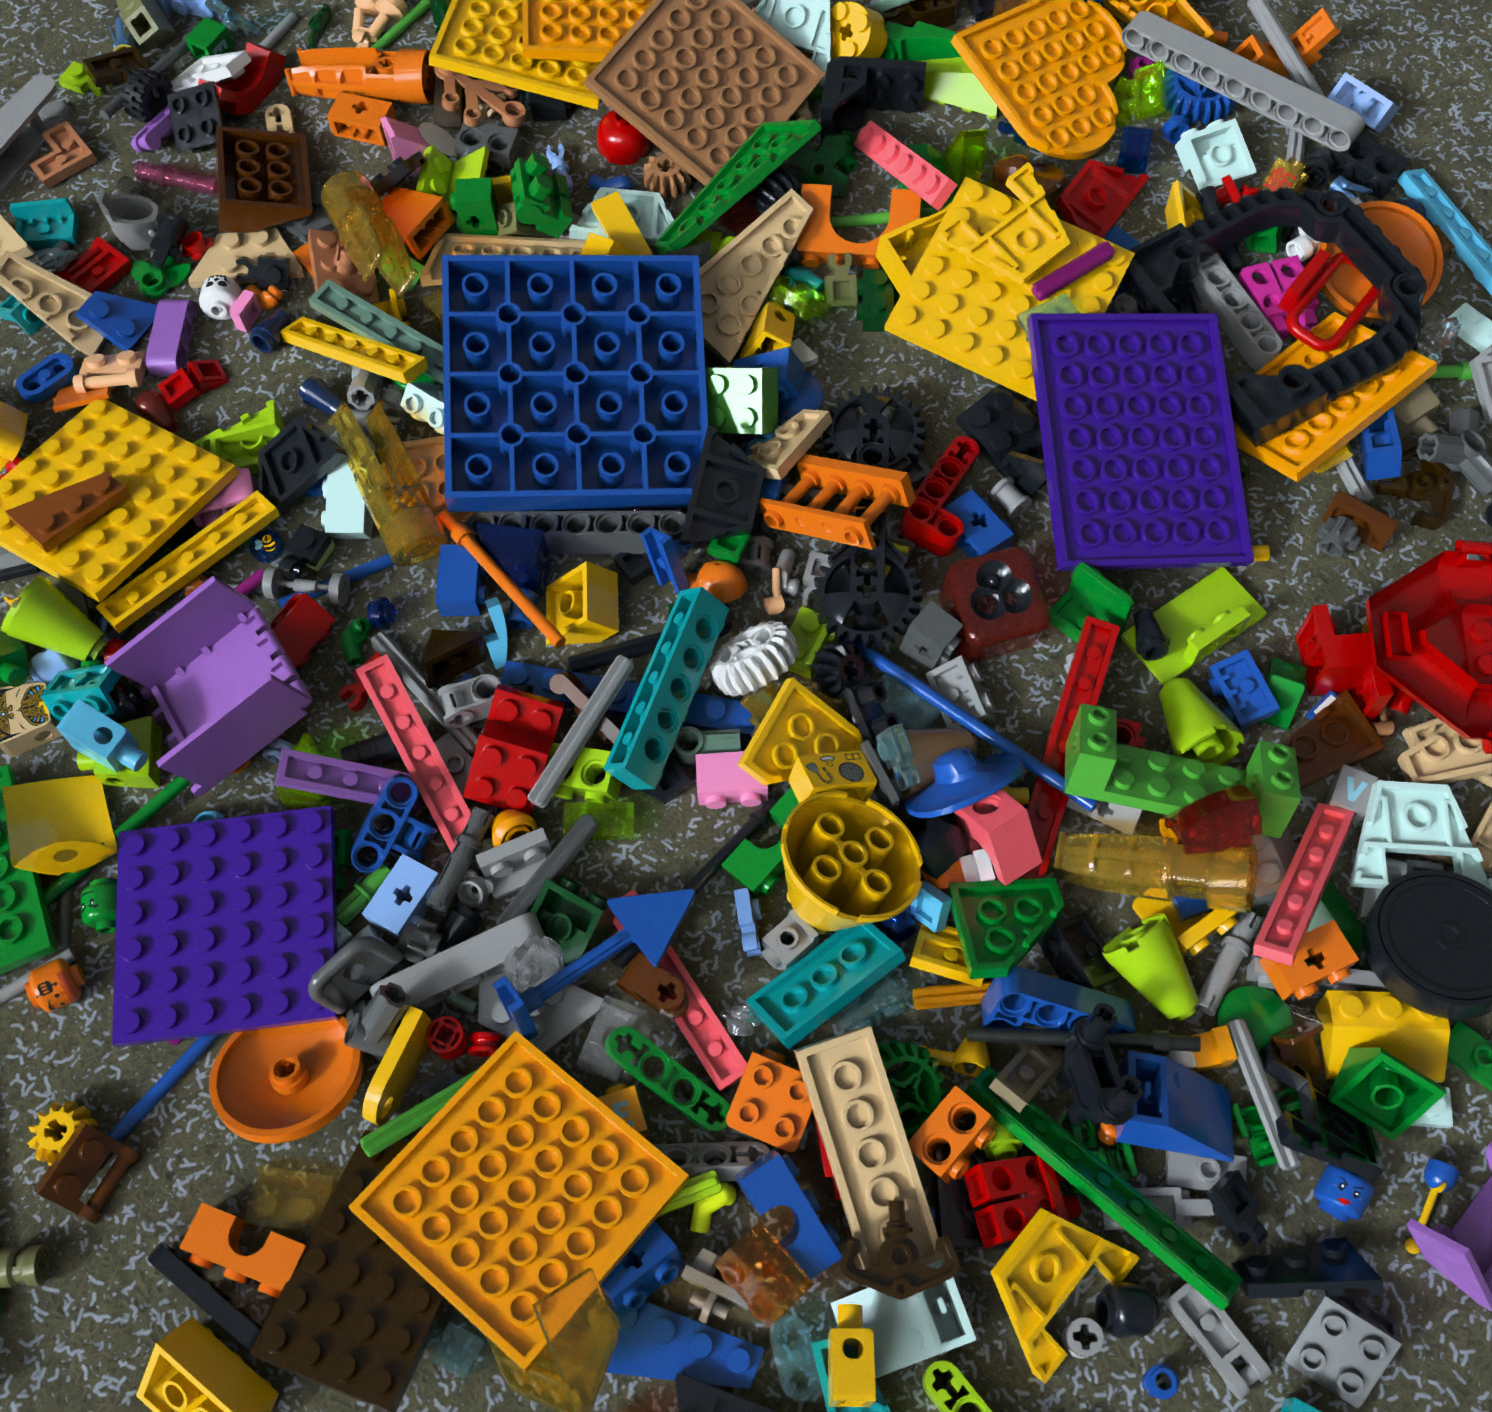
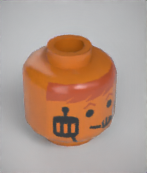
M57 958L33 969L29 974V981L24 984V987L35 1009L42 1008L44 1011L52 1013L77 1002L82 995L81 985L86 983V979L78 964L71 966L64 958Z

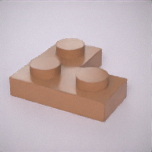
M65 120L41 134L53 151L29 165L44 186L49 189L97 162L93 152Z

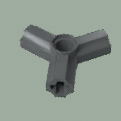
M1457 408L1449 416V434L1426 432L1419 438L1416 452L1420 460L1444 463L1452 471H1461L1483 496L1492 491V458L1487 454L1486 442L1479 434V412L1472 408Z

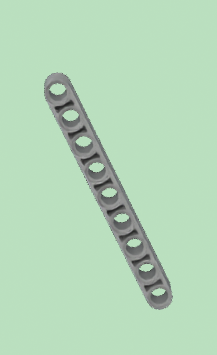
M1140 11L1121 33L1123 44L1130 50L1335 151L1342 152L1348 150L1364 129V119L1357 112L1151 12Z

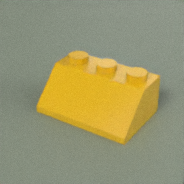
M1327 990L1317 1004V1017L1324 1023L1322 1024L1324 1030L1319 1032L1326 1079H1336L1349 1048L1381 1047L1438 1083L1445 1081L1450 1038V1025L1447 1018L1419 1011L1404 1003L1392 992Z
M193 1316L155 1344L136 1394L153 1412H271L279 1395L268 1380L261 1378L243 1362L237 1353L232 1352L215 1337L209 1328L204 1327Z

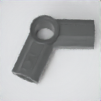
M389 982L387 985H380L370 1001L362 999L359 1003L351 1005L345 1014L348 1027L344 1037V1045L377 1057H382L392 1041L395 1026L410 1005V996L403 991L401 986Z

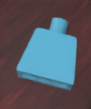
M80 699L75 702L56 726L58 731L76 751L116 773L120 772L124 766L137 772L144 766L148 758L147 753L138 749L139 744L125 727Z

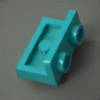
M68 198L10 204V211L16 219L15 231L32 249L50 248L60 240L65 241L68 245H77L79 216Z

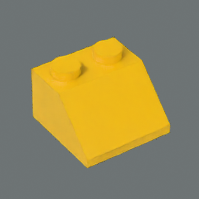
M585 561L546 586V618L566 638L564 645L599 643L619 632L618 573ZM546 638V645H552V643Z

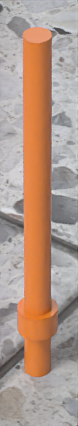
M443 510L438 518L451 532V538L459 547L466 548L555 648L562 647L566 642V638L474 539L475 535L466 524H461L451 512Z

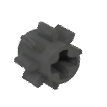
M1337 516L1334 519L1329 517L1326 523L1320 525L1315 536L1321 538L1318 545L1322 552L1331 557L1348 556L1351 550L1355 551L1361 541V537L1355 535L1358 531L1356 523L1344 516Z
M423 918L419 919L417 925L408 922L398 944V948L406 951L404 959L417 964L423 961L424 958L427 959L438 953L444 935L436 933L437 924Z

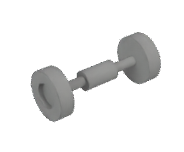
M268 566L263 574L262 591L267 599H280L284 587L293 588L295 592L316 594L319 590L328 591L329 600L332 605L344 606L349 599L350 579L346 573H333L329 585L320 584L318 580L295 578L294 581H285L283 577L284 571L274 566Z

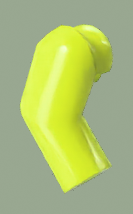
M721 1181L722 1191L694 1203L690 1231L709 1234L712 1213L725 1205L730 1206L736 1199V1189L733 1185Z

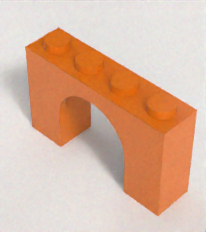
M802 183L801 197L813 208V212L797 241L796 249L802 258L798 263H802L805 267L815 268L820 264H827L828 255L834 253L836 264L842 266L844 264V254L850 253L852 256L851 266H862V269L883 268L876 258L880 236L919 219L921 197L910 189H892L890 217L884 232L872 241L853 243L841 238L834 231L830 223L832 185Z

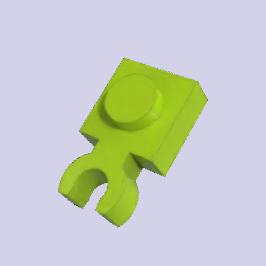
M73 61L58 78V82L64 88L81 94L90 89L95 96L103 97L104 95L100 87L96 88L81 63Z

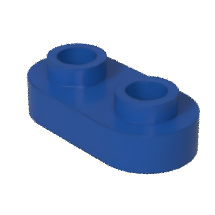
M65 353L51 354L23 373L17 379L16 388L22 398L28 402L36 403L43 401L71 382L73 376L77 374V367L69 355Z

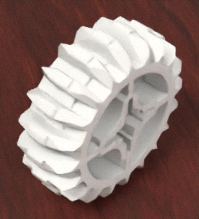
M775 621L760 622L757 626H750L747 630L740 631L738 635L731 637L726 644H722L720 650L713 654V658L709 662L710 667L708 670L712 675L711 678L715 685L725 695L735 697L740 694L742 696L747 695L750 691L757 692L759 688L768 686L771 681L778 680V676L788 671V666L794 664L795 658L799 654L797 650L798 645L795 642L796 639L793 633L782 622Z

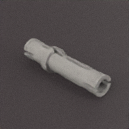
M1242 909L1237 918L1239 923L1231 929L1229 935L1223 936L1220 942L1222 949L1198 994L1199 1001L1195 1005L1197 1009L1203 1006L1201 1011L1210 1016H1215L1216 1010L1242 959L1247 958L1251 952L1249 945L1259 925L1262 924L1260 916H1256L1255 920H1253L1254 912Z

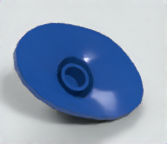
M967 747L948 750L937 757L932 763L935 781L923 791L907 799L904 807L909 815L918 818H933L952 813L994 794L1013 782L1023 773L1024 763L1019 756L1011 753H998L978 760L972 750Z

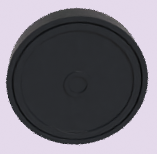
M1442 870L1415 871L1402 875L1389 883L1369 910L1363 927V945L1366 957L1379 980L1404 1003L1433 1016L1447 1019H1470L1492 1012V890L1471 878Z

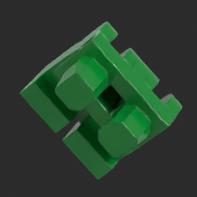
M532 153L528 160L518 157L514 163L515 167L510 172L517 219L523 224H535L537 231L559 238L573 220L571 202L568 199L569 191L566 176L555 173L552 178L546 176V171L550 167L549 160L540 154Z

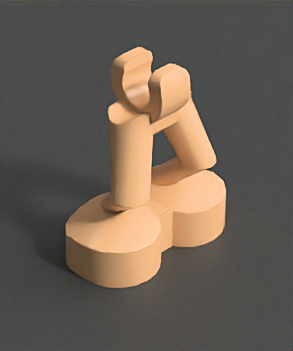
M355 0L357 7L354 8L351 32L353 34V41L358 43L356 47H369L371 43H375L388 22L397 23L409 12L405 1ZM364 16L376 18L369 28L364 26Z

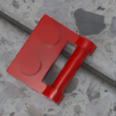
M100 237L95 238L91 242L92 246L79 255V259L72 261L65 270L60 272L56 270L53 274L92 294L95 291H106L128 273L133 265L130 259Z

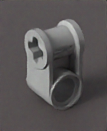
M482 674L459 683L447 684L438 689L435 697L437 702L442 704L445 714L443 717L444 725L447 728L456 729L488 718L493 696L483 698V696L489 693L494 694L497 685L501 684L499 679L491 674Z

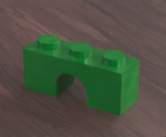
M792 787L788 789L769 811L774 823L782 829L791 811L799 804ZM745 838L721 865L726 874L743 888H748L754 898L760 899L763 895L768 896L777 888L780 883L779 877L785 871L781 853V839L773 847L763 849L754 846Z

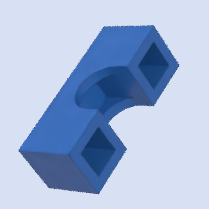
M771 1150L734 1175L753 1209L760 1216L775 1206L783 1205L790 1207L794 1218L793 1227L789 1234L775 1243L796 1279L804 1285L841 1259V1254L836 1247L841 1243V1240L829 1222L822 1225L815 1213L820 1209V1206L810 1190L806 1188L802 1191L794 1179L800 1174L787 1154L781 1157L779 1153Z

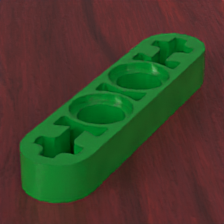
M621 1026L608 1034L605 1040L607 1055L697 1127L706 1132H717L728 1126L726 1124V1117L730 1109L728 1102L640 1032L630 1026ZM627 1035L630 1038L628 1042L629 1047L636 1052L640 1051L642 1046L646 1049V1052L638 1057L635 1066L630 1063L636 1057L628 1050L622 1053L616 1050L619 1045L615 1040L616 1037L622 1038ZM648 1057H656L662 1062L663 1072L657 1079L648 1077L644 1072V1062ZM679 1080L689 1082L693 1089L691 1099L687 1102L677 1100L674 1095V1086ZM702 1094L705 1095V1098L700 1102L707 1108L718 1106L717 1115L721 1118L720 1122L713 1121L708 1123L706 1120L709 1114L701 1107L695 1108L694 1112L691 1111L690 1108L699 1101Z

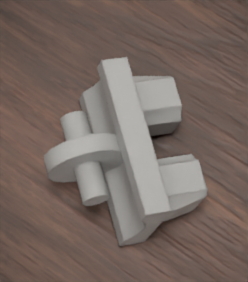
M702 1248L692 1266L686 1265L681 1275L684 1278L683 1280L710 1292L708 1297L694 1291L689 1303L702 1308L699 1321L707 1324L711 1314L726 1320L730 1308L718 1303L719 1297L748 1311L753 1300L750 1293L753 1288L755 1273L736 1264L728 1284L714 1278L722 1257Z

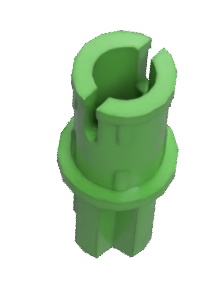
M382 864L379 869L371 872L360 884L354 883L352 885L354 889L337 904V921L342 926L347 925L369 904L391 871L387 866Z

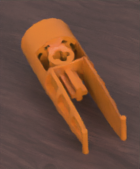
M369 47L309 50L297 48L301 66L284 69L293 97L301 94L311 97L336 99L339 92H345L378 100H396L405 104H434L436 74L434 71L435 67L429 65V54L431 52L429 49L400 48L398 51H378L377 48Z

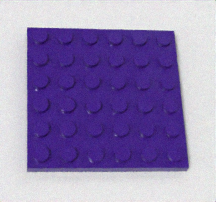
M331 805L119 832L112 1045L123 1047L339 1019V1014L314 1002L308 993V984L313 974L338 952L335 810Z

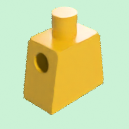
M777 301L767 302L746 335L738 359L790 347L795 323L794 314L785 310L784 306ZM763 342H765V349L759 350L758 348L762 349Z
M839 1304L837 1305L838 1328L830 1329L828 1334V1407H871L876 1402L873 1329L863 1328L862 1305ZM851 1344L857 1348V1359H850L844 1355V1345Z

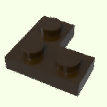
M136 46L82 60L83 68L96 88L119 81L127 83V76L129 74L133 75V70H139V67L150 68Z

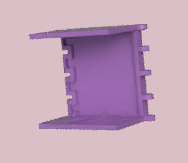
M215 576L209 578L104 661L106 667L144 685L145 687L140 691L143 699L148 700L155 696L159 707L153 711L152 716L156 722H162L167 719L173 732L165 738V741L169 747H174L157 760L156 763L159 768L196 783L191 787L195 797L207 793L308 714L305 708L313 701L305 684L299 679L300 676L291 660L285 654V650L274 631L270 630L271 626L261 609L254 608L256 605L251 599Z

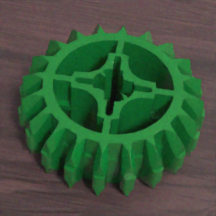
M898 1039L890 1040L889 1044L879 1042L877 1046L885 1071L894 1064L904 1062L900 1069L896 1068L887 1077L890 1085L897 1086L895 1089L892 1086L890 1087L899 1115L906 1109L911 1110L901 1119L907 1140L909 1141L941 1103L940 1096L949 1092L939 1084L947 1076L943 1072L936 1071L940 1062L936 1058L929 1057L930 1051L926 1048L918 1047L915 1042L906 1041L903 1043L902 1040Z

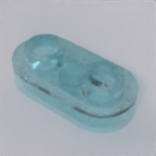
M791 1315L784 1316L774 1323L770 1333L771 1346L781 1387L786 1396L791 1400L806 1402L811 1400L820 1389V1381L810 1344L812 1342L811 1334L807 1324L802 1319ZM787 1330H793L798 1335V1342L794 1346H787L783 1342L782 1337ZM797 1372L807 1374L809 1382L805 1388L800 1389L793 1384V1376Z

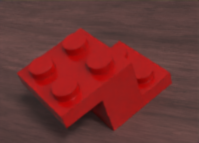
M1327 604L1313 605L1295 635L1302 667L1307 668L1305 680L1309 696L1326 695L1330 690L1335 694H1341L1347 689L1368 722H1373L1394 695L1395 685L1373 669L1369 633L1336 635V621L1334 617H1330Z
M498 684L494 692L487 721L479 734L463 797L505 810L514 809L531 816L534 804L527 797L546 767L565 703Z

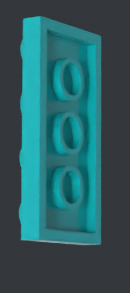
M872 923L839 930L745 1001L750 1010L789 1050L906 960L902 949Z

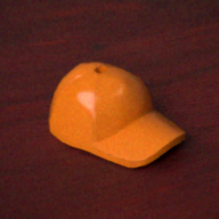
M712 560L706 562L700 568L699 573H685L689 584L688 589L703 587L722 603L732 602L740 598L748 589V583L743 572L736 565L727 561Z

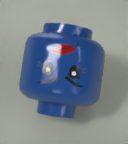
M1327 1164L1314 1188L1313 1194L1319 1201L1317 1206L1319 1209L1347 1224L1349 1218L1358 1220L1363 1216L1375 1189L1373 1184L1365 1179L1364 1176L1332 1164Z

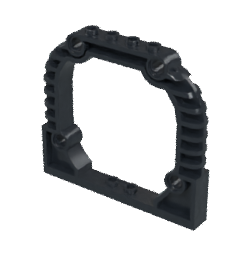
M1280 187L1277 191L1272 192L1268 189L1259 190L1255 195H1245L1238 202L1229 203L1222 210L1208 214L1207 218L1203 220L1198 219L1187 228L1180 223L1129 249V251L1135 254L1121 283L1145 313H1179L1171 304L1174 291L1179 282H1188L1197 276L1199 263L1202 260L1256 232L1278 226H1297L1313 240L1322 243H1335L1380 292L1378 311L1387 322V325L1371 338L1311 369H1306L1301 365H1288L1283 367L1278 375H1259L1243 372L1235 377H1232L1225 369L1233 421L1255 447L1319 415L1324 411L1325 404L1340 399L1342 395L1357 390L1359 386L1374 381L1376 377L1382 374L1389 373L1406 359L1417 341L1421 324V305L1427 289L1426 280L1422 276L1421 271L1402 255L1399 247L1393 245L1383 235L1380 227L1374 225L1364 215L1361 207L1355 205L1340 191L1331 190L1320 194L1306 189L1301 194L1288 187Z

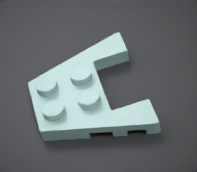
M761 0L754 12L794 47L813 53L811 61L826 73L827 63L831 62V0ZM825 77L817 87L824 89Z
M1378 780L1372 785L1350 877V887L1378 889L1386 887L1389 882L1385 852L1451 856L1454 873L1471 878L1492 890V878H1487L1480 863L1484 861L1478 848H1473L1465 831L1468 828L1467 823L1449 785Z

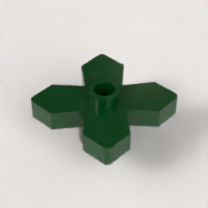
M843 133L826 134L818 148H812L806 142L788 158L789 161L801 168L795 175L801 184L820 183L821 185H832V197L849 194L848 176L834 167L846 154V138ZM815 164H822V167L819 170L813 171V167Z

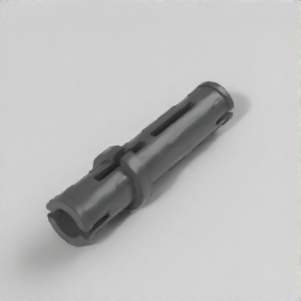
M474 807L461 835L457 834L454 840L456 845L426 901L428 906L432 905L431 908L447 913L476 853H480L483 847L481 842L494 819V816L489 814L488 811Z

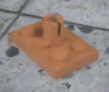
M309 229L308 244L315 292L329 279L370 304L380 303L369 235Z

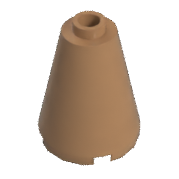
M964 727L893 729L881 733L878 739V746L883 744L884 754L882 755L886 763L884 770L889 780L894 778L897 781L902 793V798L900 799L916 795L935 781L932 763L944 752L958 747H967L976 756L979 748L976 736Z

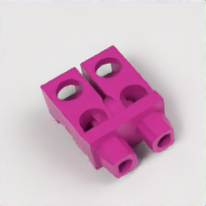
M1298 255L1274 260L1270 265L1269 262L1244 267L1237 279L1280 336L1281 340L1287 338L1290 332L1285 322L1287 312L1277 306L1290 285L1304 269ZM1288 267L1286 272H1281V269ZM1260 273L1258 278L1252 279V275ZM1317 296L1299 317V323L1309 331L1318 325L1315 312L1320 302Z

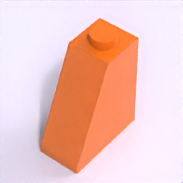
M394 186L377 204L388 226L418 260L425 256L456 221L443 197Z

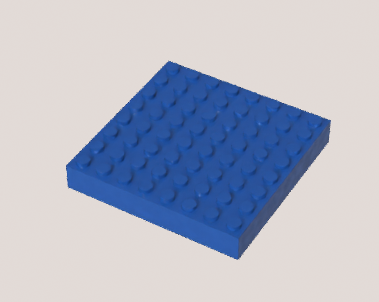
M442 255L445 499L448 512L688 508L708 428L699 255Z

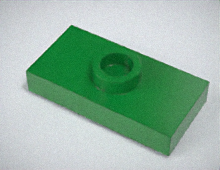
M1457 1020L1450 1028L1447 1061L1492 1092V1043Z

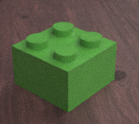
M719 366L705 368L708 425L714 426L718 430L717 433L768 434L775 432V429L778 428V367Z

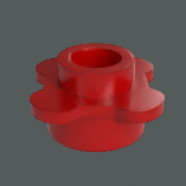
M200 231L191 232L182 241V247L184 248L182 254L184 257L191 256L195 261L199 260L204 256L208 248L214 244V240L212 237L205 238Z

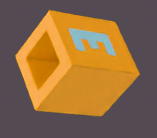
M618 1084L606 1089V1095L598 1097L603 1104L644 1138L650 1136L635 1085L627 1087V1084Z

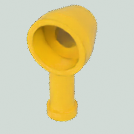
M965 1037L956 1052L931 1049L924 1045L920 1046L930 1051L929 1057L936 1058L940 1062L939 1065L952 1067L958 1074L977 1077L987 1065L990 1067V1057L986 1042L967 1041V1037ZM963 1063H972L978 1066L973 1073L967 1074Z

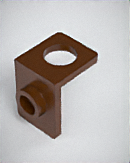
M1302 1020L1270 1036L1272 1042L1281 1049L1278 1054L1279 1057L1293 1067L1298 1062L1309 1071L1310 1076L1324 1069V1063L1312 1038L1313 1035L1324 1030L1322 1024Z

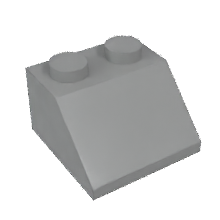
M1286 827L1280 839L1237 829L1229 830L1224 840L1251 894L1250 898L1244 901L1247 909L1273 903L1297 850L1288 827Z

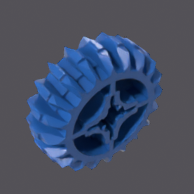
M1169 68L1161 83L1160 97L1161 103L1165 105V111H1171L1172 117L1182 115L1184 118L1192 120L1193 126L1197 121H1201L1205 127L1209 120L1211 122L1220 118L1225 120L1226 116L1232 112L1236 105L1235 101Z

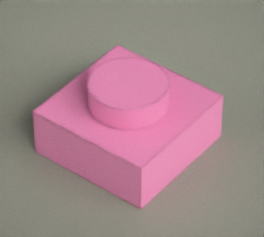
M244 289L239 298L233 302L229 313L236 328L248 333L263 310L255 293Z

